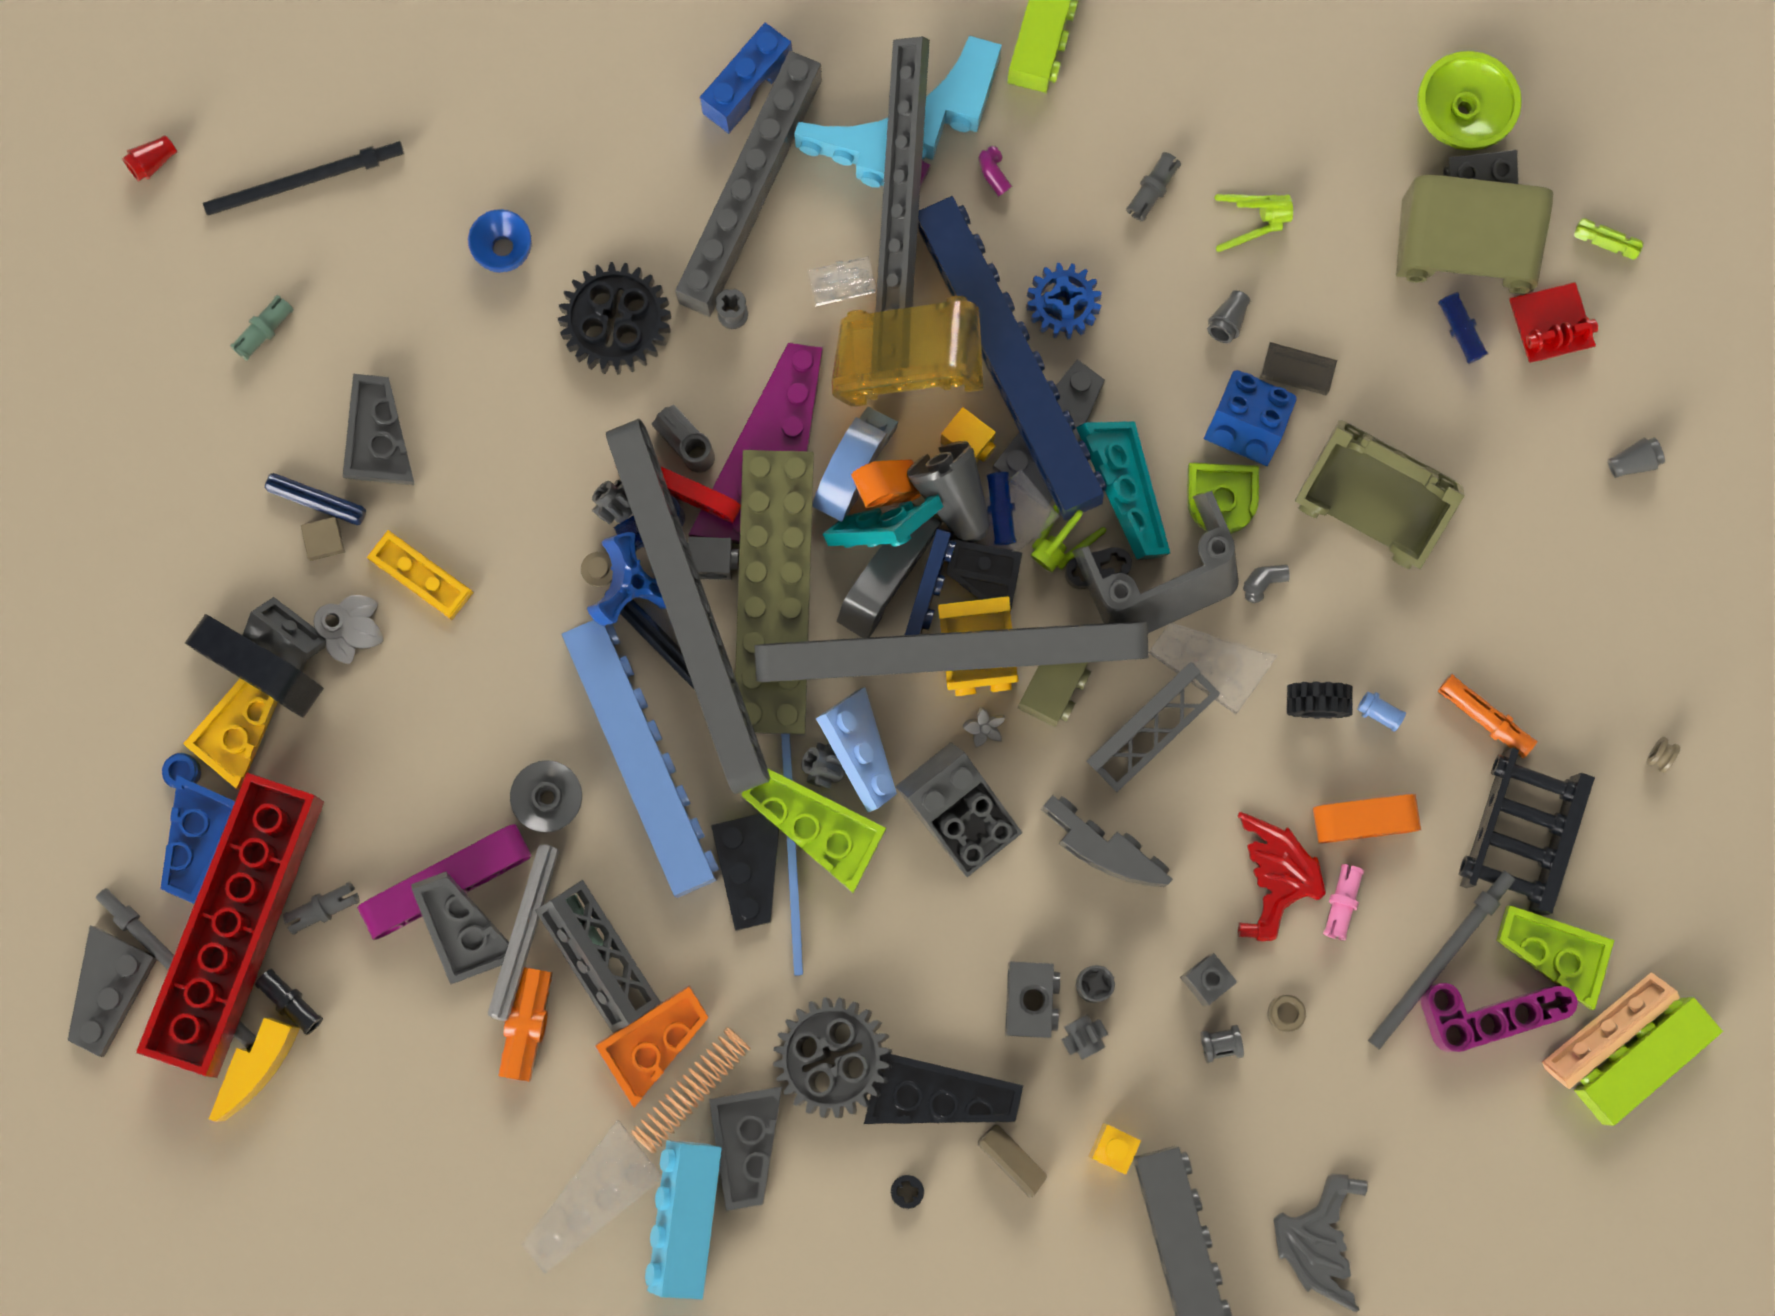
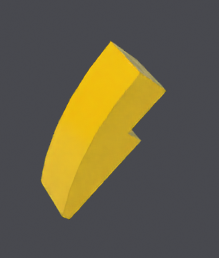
M263 1018L252 1049L236 1048L209 1120L215 1122L226 1121L247 1105L265 1087L289 1053L300 1030L299 1027L274 1018Z

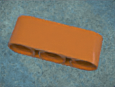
M913 460L874 461L852 472L851 477L865 507L895 506L920 498L922 495L912 485L907 475V470L914 463Z
M1416 794L1313 807L1318 843L1403 834L1421 830Z

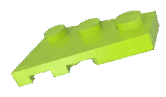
M1511 905L1506 906L1496 941L1557 986H1565L1571 989L1580 1003L1590 1010H1595L1615 940Z

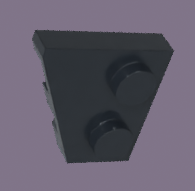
M953 539L956 542L952 559L948 563L946 574L979 600L1009 596L1010 609H1012L1023 553Z

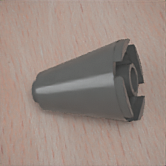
M956 441L939 447L938 449L941 454L930 458L928 453L922 456L907 470V475L910 479L909 481L924 499L929 496L939 495L944 506L937 512L939 517L959 540H967L974 543L987 535L986 530L990 527V520L974 450L967 441Z

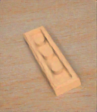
M1651 972L1543 1060L1542 1064L1545 1070L1568 1089L1572 1088L1640 1032L1648 1023H1651L1668 1009L1674 1001L1679 1000L1680 997L1677 990Z

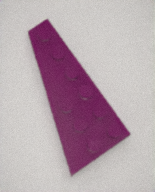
M794 343L787 344L712 488L713 490L734 499L741 505L743 450L808 452L823 353L822 347ZM741 509L733 523L701 510L688 534L689 537L731 538L732 543L740 544Z

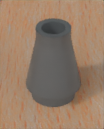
M1239 290L1232 291L1229 298L1208 319L1209 326L1207 331L1212 338L1222 343H1230L1239 336L1245 313L1250 303V298L1247 294Z
M1644 437L1618 455L1608 459L1610 471L1615 478L1658 470V466L1665 463L1663 450L1655 437L1651 439Z

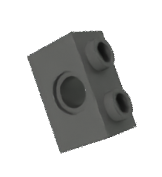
M1012 961L1008 963L1005 1036L1051 1038V1031H1058L1059 1009H1052L1053 994H1059L1060 972H1054V964ZM1028 990H1036L1042 995L1043 1004L1037 1011L1027 1009L1023 1003L1024 994Z

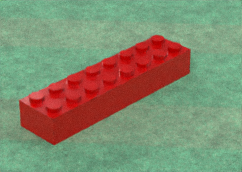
M246 773L136 1053L206 1077L218 1078L324 805L323 800L316 795Z

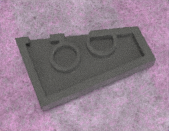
M90 925L67 1041L99 1057H104L157 959L153 955L100 928Z
M782 1087L709 1099L716 1146L722 1147L719 1167L726 1211L764 1204Z

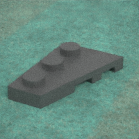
M353 373L343 478L415 485L389 377Z
M447 871L411 884L412 892L450 985L502 966L509 941Z

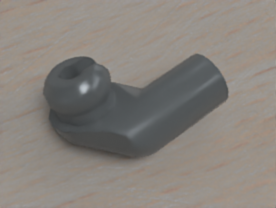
M1288 565L1256 568L1244 582L1245 599L1251 603L1261 602L1264 599L1263 592L1269 584L1289 582Z

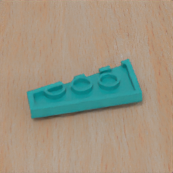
M1135 421L1085 422L1076 427L1081 440L1085 442L1089 450L1091 462L1095 470L1099 471L1104 479L1107 488L1105 492L1136 560L1162 558L1171 554Z

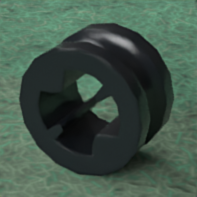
M900 1176L891 1186L892 1200L901 1208L910 1209L916 1207L924 1197L923 1184L914 1176ZM903 1181H910L911 1187L918 1189L917 1197L912 1196L914 1201L910 1203H905L904 1197L897 1196L898 1186L903 1188L901 1184Z

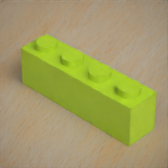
M1028 0L1009 67L1007 83L1043 93L1047 92L1050 81L1056 83L1061 62L1055 60L1058 51L1065 52L1070 32L1065 31L1064 28L1067 20H1074L1078 1Z
M1694 997L1680 998L1674 1001L1655 1021L1648 1023L1627 1045L1624 1044L1608 1057L1609 1060L1599 1069L1596 1067L1581 1079V1084L1574 1091L1602 1125L1615 1126L1724 1031Z

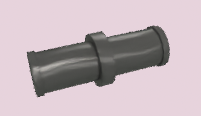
M1163 152L1149 176H1144L1141 180L1140 190L1126 208L1129 214L1134 211L1132 214L1133 218L1145 221L1146 216L1157 199L1164 197L1166 194L1167 184L1181 166L1179 160H1176L1175 163L1173 162L1176 157L1172 154Z
M348 882L323 896L321 894L311 897L310 902L284 913L283 919L285 924L300 918L299 921L287 927L290 933L296 934L298 931L319 921L325 923L332 919L333 914L360 903L358 893L345 899L342 897L355 890L353 884Z

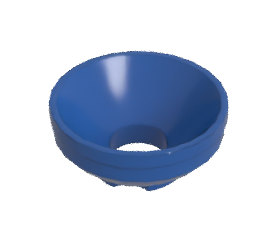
M499 209L486 212L477 218L469 230L468 246L476 262L483 268L500 273L514 270L524 263L530 254L532 239L529 227L523 218L512 211ZM501 239H507L513 243L512 251L506 256L496 255L493 251L495 243Z

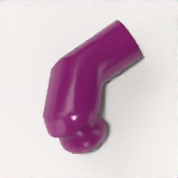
M995 146L988 147L986 151L982 150L978 157L981 170L986 181L999 197L1012 187L997 166V163L1002 161V154Z

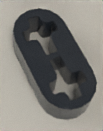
M1112 547L1091 553L1102 579L1116 574L1113 568L1101 569L1102 565L1110 562L1111 556H1115L1117 561L1123 560L1125 563L1121 566L1119 573L1128 575L1131 569V557L1122 548ZM1074 557L1067 565L1065 578L1073 588L1088 589L1086 581H1081L1079 576L1073 577L1072 575L1077 568V561Z

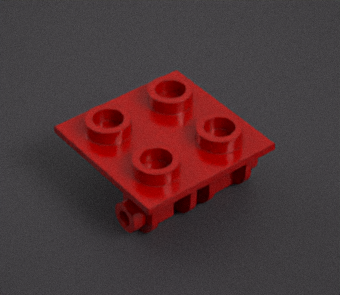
M1576 282L1509 299L1529 363L1596 347L1593 333L1598 332V323L1595 319L1590 320L1586 316Z

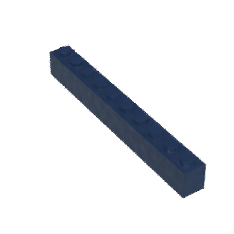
M952 195L919 210L918 231L1063 520H1069L1077 510H1082L1084 513L1103 504V491L1107 490L1106 484L1099 471H1092L1088 463L1091 460L1089 450L1083 440L1078 442L1073 433L1076 427L1072 416L1068 410L1062 412L1057 402L1060 400V394L1055 383L1052 380L1047 382L1042 372L1045 370V365L1037 350L1032 352L1027 343L1030 340V336L1023 321L1017 323L1012 313L1015 311V306L1007 291L1002 293L997 284L1000 282V277L995 265L992 262L987 264L983 253L986 251L978 234L972 235L968 227L971 221L964 205L958 206Z

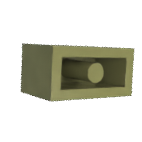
M1088 662L1039 665L1019 703L1018 709L1056 727L1060 719L1067 722L1076 704L1070 698L1075 688L1083 690L1092 672L1086 669Z

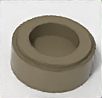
M1282 995L1276 997L1270 1003L1268 1018L1273 1027L1280 1031H1295L1303 1025L1306 1018V1009L1302 1001L1297 997Z

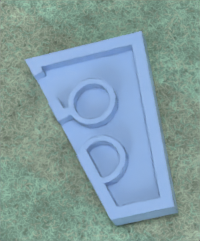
M864 687L818 716L816 720L867 812H871L885 804L897 792L867 691Z

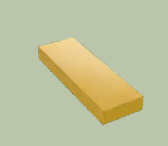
M387 530L366 557L451 620L455 618L473 594L472 590L389 530Z

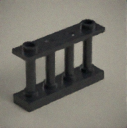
M1511 748L1503 752L1502 755L1498 754L1493 763L1491 774L1495 775L1470 856L1466 855L1460 865L1459 876L1463 877L1460 886L1464 888L1474 887L1478 879L1493 884L1501 875L1502 871L1483 865L1488 847L1492 845L1538 862V866L1542 867L1538 881L1534 880L1532 883L1513 876L1516 880L1509 887V890L1528 896L1527 899L1531 901L1528 911L1541 916L1553 914L1595 777L1581 772L1565 781L1515 764L1519 750ZM1510 778L1558 794L1559 798L1563 800L1560 812L1552 815L1505 798ZM1502 811L1549 828V833H1552L1549 847L1540 848L1495 832L1494 828L1499 812Z

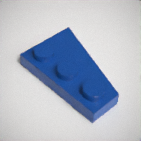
M177 775L174 805L170 817L168 845H166L160 889L195 904L235 801Z

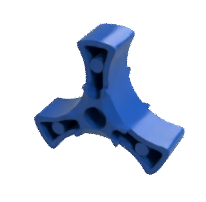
M627 532L604 539L602 545L611 559L613 576L610 588L605 592V596L597 603L587 607L591 617L602 626L616 623L622 608L636 597L649 600L660 609H666L656 579L651 578L642 569L640 559H637L635 533Z

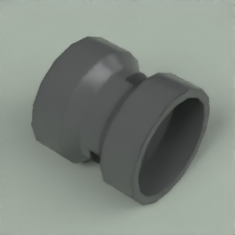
M1089 966L1077 976L1076 990L1085 1001L1092 1003L1101 1002L1109 998L1114 992V976L1110 970L1103 966Z

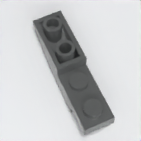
M1052 795L1041 808L1045 814L1067 832V835L1059 844L1088 865L1116 878L1146 886L1165 887L1173 880L1167 874L1170 869L1155 856L1151 859L1145 856L1140 851L1142 845L1128 833L1122 836L1119 832H1116L1107 842L1102 838L1105 832L1093 821L1088 820L1085 823L1075 814L1078 809L1065 797L1061 796L1058 800Z

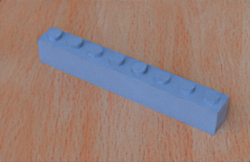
M592 620L562 633L561 635L673 895L679 898L717 881L713 873L719 870L711 850L704 852L699 839L705 837L697 817L690 820L685 809L686 806L691 804L683 785L676 787L671 774L677 772L668 752L662 754L658 747L657 741L662 740L660 731L654 720L647 721L643 709L648 707L641 688L634 690L629 680V677L635 675L627 656L625 655L620 658L615 648V645L621 642L613 624L602 626L595 620Z

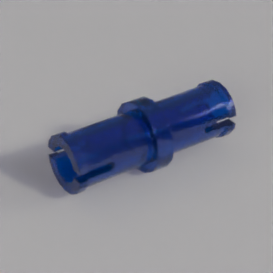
M1456 292L1438 301V304L1441 306L1451 326V330H1449L1451 337H1456L1467 359V363L1470 364L1487 356L1489 353L1486 351L1475 329L1477 326L1475 319H1470L1459 297V293Z
M996 472L986 475L990 497V506L987 507L988 514L992 515L994 545L997 546L1017 543L1013 512L1016 511L1015 503H1011L1008 472Z

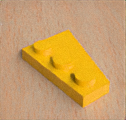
M240 678L183 744L232 786L240 790L278 702Z

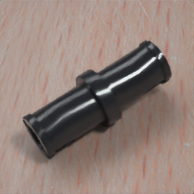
M273 969L267 970L257 979L255 986L276 1005L275 1010L280 1015L286 1014L303 1030L305 1035L312 1033L322 1023L323 1017L318 1015L302 999V993L298 989H291L275 974Z

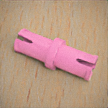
M1341 865L1335 894H1331L1329 903L1332 905L1326 928L1323 932L1325 936L1336 939L1338 936L1339 940L1344 941L1347 939L1346 935L1353 910H1357L1359 904L1356 898L1362 875H1364L1363 869L1356 866H1351V869H1349V865Z

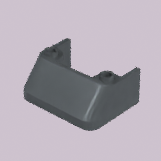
M1212 491L1193 496L1208 531L1202 535L1198 543V553L1204 565L1140 594L1135 581L1123 573L1112 574L1102 579L1088 546L1072 551L1103 623L1147 621V630L1150 633L1219 602L1236 591L1239 579L1235 544Z

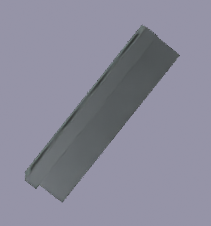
M1190 662L1100 747L1087 762L1118 792L1221 693ZM1194 679L1210 693L1200 704H1184L1185 688ZM1180 694V704L1170 703ZM1165 707L1180 708V723L1174 729L1158 728V716ZM1184 708H1195L1184 718ZM1155 717L1154 728H1144ZM1139 732H1154V748L1148 753H1132L1133 737ZM1158 732L1169 733L1158 743ZM1129 742L1128 753H1118ZM1112 757H1128V772L1116 782L1103 766ZM1132 757H1143L1132 768Z
M583 880L535 910L612 1033L630 1025L661 1003ZM577 892L585 905L584 914L573 913L565 899ZM590 926L600 928L604 935L603 946L593 944L589 938ZM609 957H614L621 961L624 966L622 977L613 975L608 968ZM629 987L638 989L647 1002L637 1010L634 1009L628 999Z

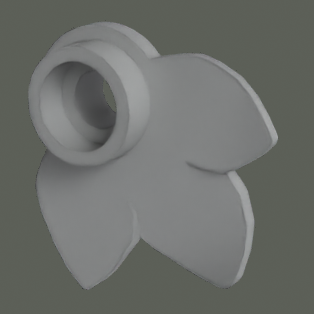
M353 595L345 598L339 605L326 604L317 610L314 616V628L320 636L325 638L327 651L334 659L350 664L354 658L355 648H371L383 642V636L379 627L369 618L378 605L374 599L367 596ZM329 615H334L338 618L339 624L336 627H329L325 622V618Z

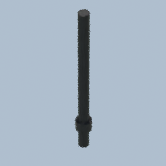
M401 141L375 149L373 146L360 149V154L203 202L206 214L209 216L362 167L368 170L380 166L379 162L404 155L405 152Z

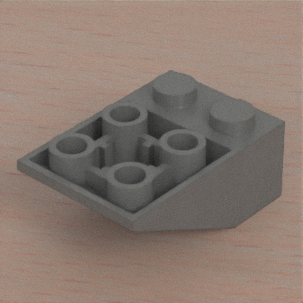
M952 742L895 786L914 813L966 877L970 876L1022 834L1020 828L966 753Z

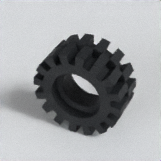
M1313 681V683H1292L1287 686V714L1289 716L1311 717L1314 719L1352 716L1353 686H1350V684Z

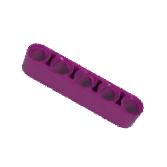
M512 824L369 898L358 905L357 909L372 939L377 940L423 917L412 892L411 884L447 871L463 891L468 893L523 864L532 855L516 824Z

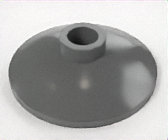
M549 760L534 762L521 770L514 779L510 790L511 808L516 818L529 829L538 832L560 830L571 823L580 810L582 804L581 784L574 772L559 762ZM548 791L553 792V802L544 804L542 802L543 794Z

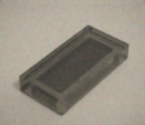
M1270 342L1260 378L1327 396L1330 391L1337 360Z

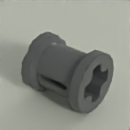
M725 289L720 292L716 298V310L720 323L728 329L742 327L748 319L745 296L737 289ZM738 306V311L734 312L730 309L726 312V307L735 308Z
M1232 1025L1230 1030L1220 1032H1201V1043L1206 1063H1211L1216 1058L1234 1055L1237 1058L1244 1057L1243 1042L1238 1025Z

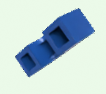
M764 22L700 96L703 114L729 134L750 110L751 98L760 84L765 80L772 84L776 80L789 50L792 51V42Z

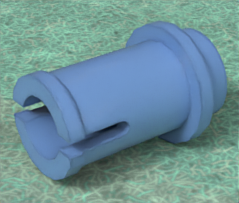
M1367 692L1357 707V710L1362 712L1361 716L1364 718L1369 716L1395 732L1403 722L1406 712L1380 699L1379 693L1375 692L1372 694Z

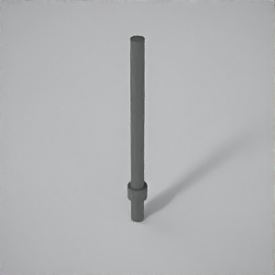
M1503 871L1487 892H1481L1474 901L1476 906L1369 1038L1368 1041L1379 1050L1485 917L1488 914L1490 916L1493 915L1501 905L1498 901L1516 880L1512 875Z
M107 888L103 889L96 896V899L114 916L113 921L123 931L128 930L169 970L174 954L138 920L140 915L130 905L125 907ZM239 1021L234 1036L249 1049L253 1046L256 1036Z

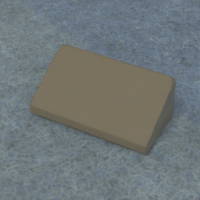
M994 1125L978 1141V1146L1028 1197H1033L1047 1178L1046 1173L999 1125Z

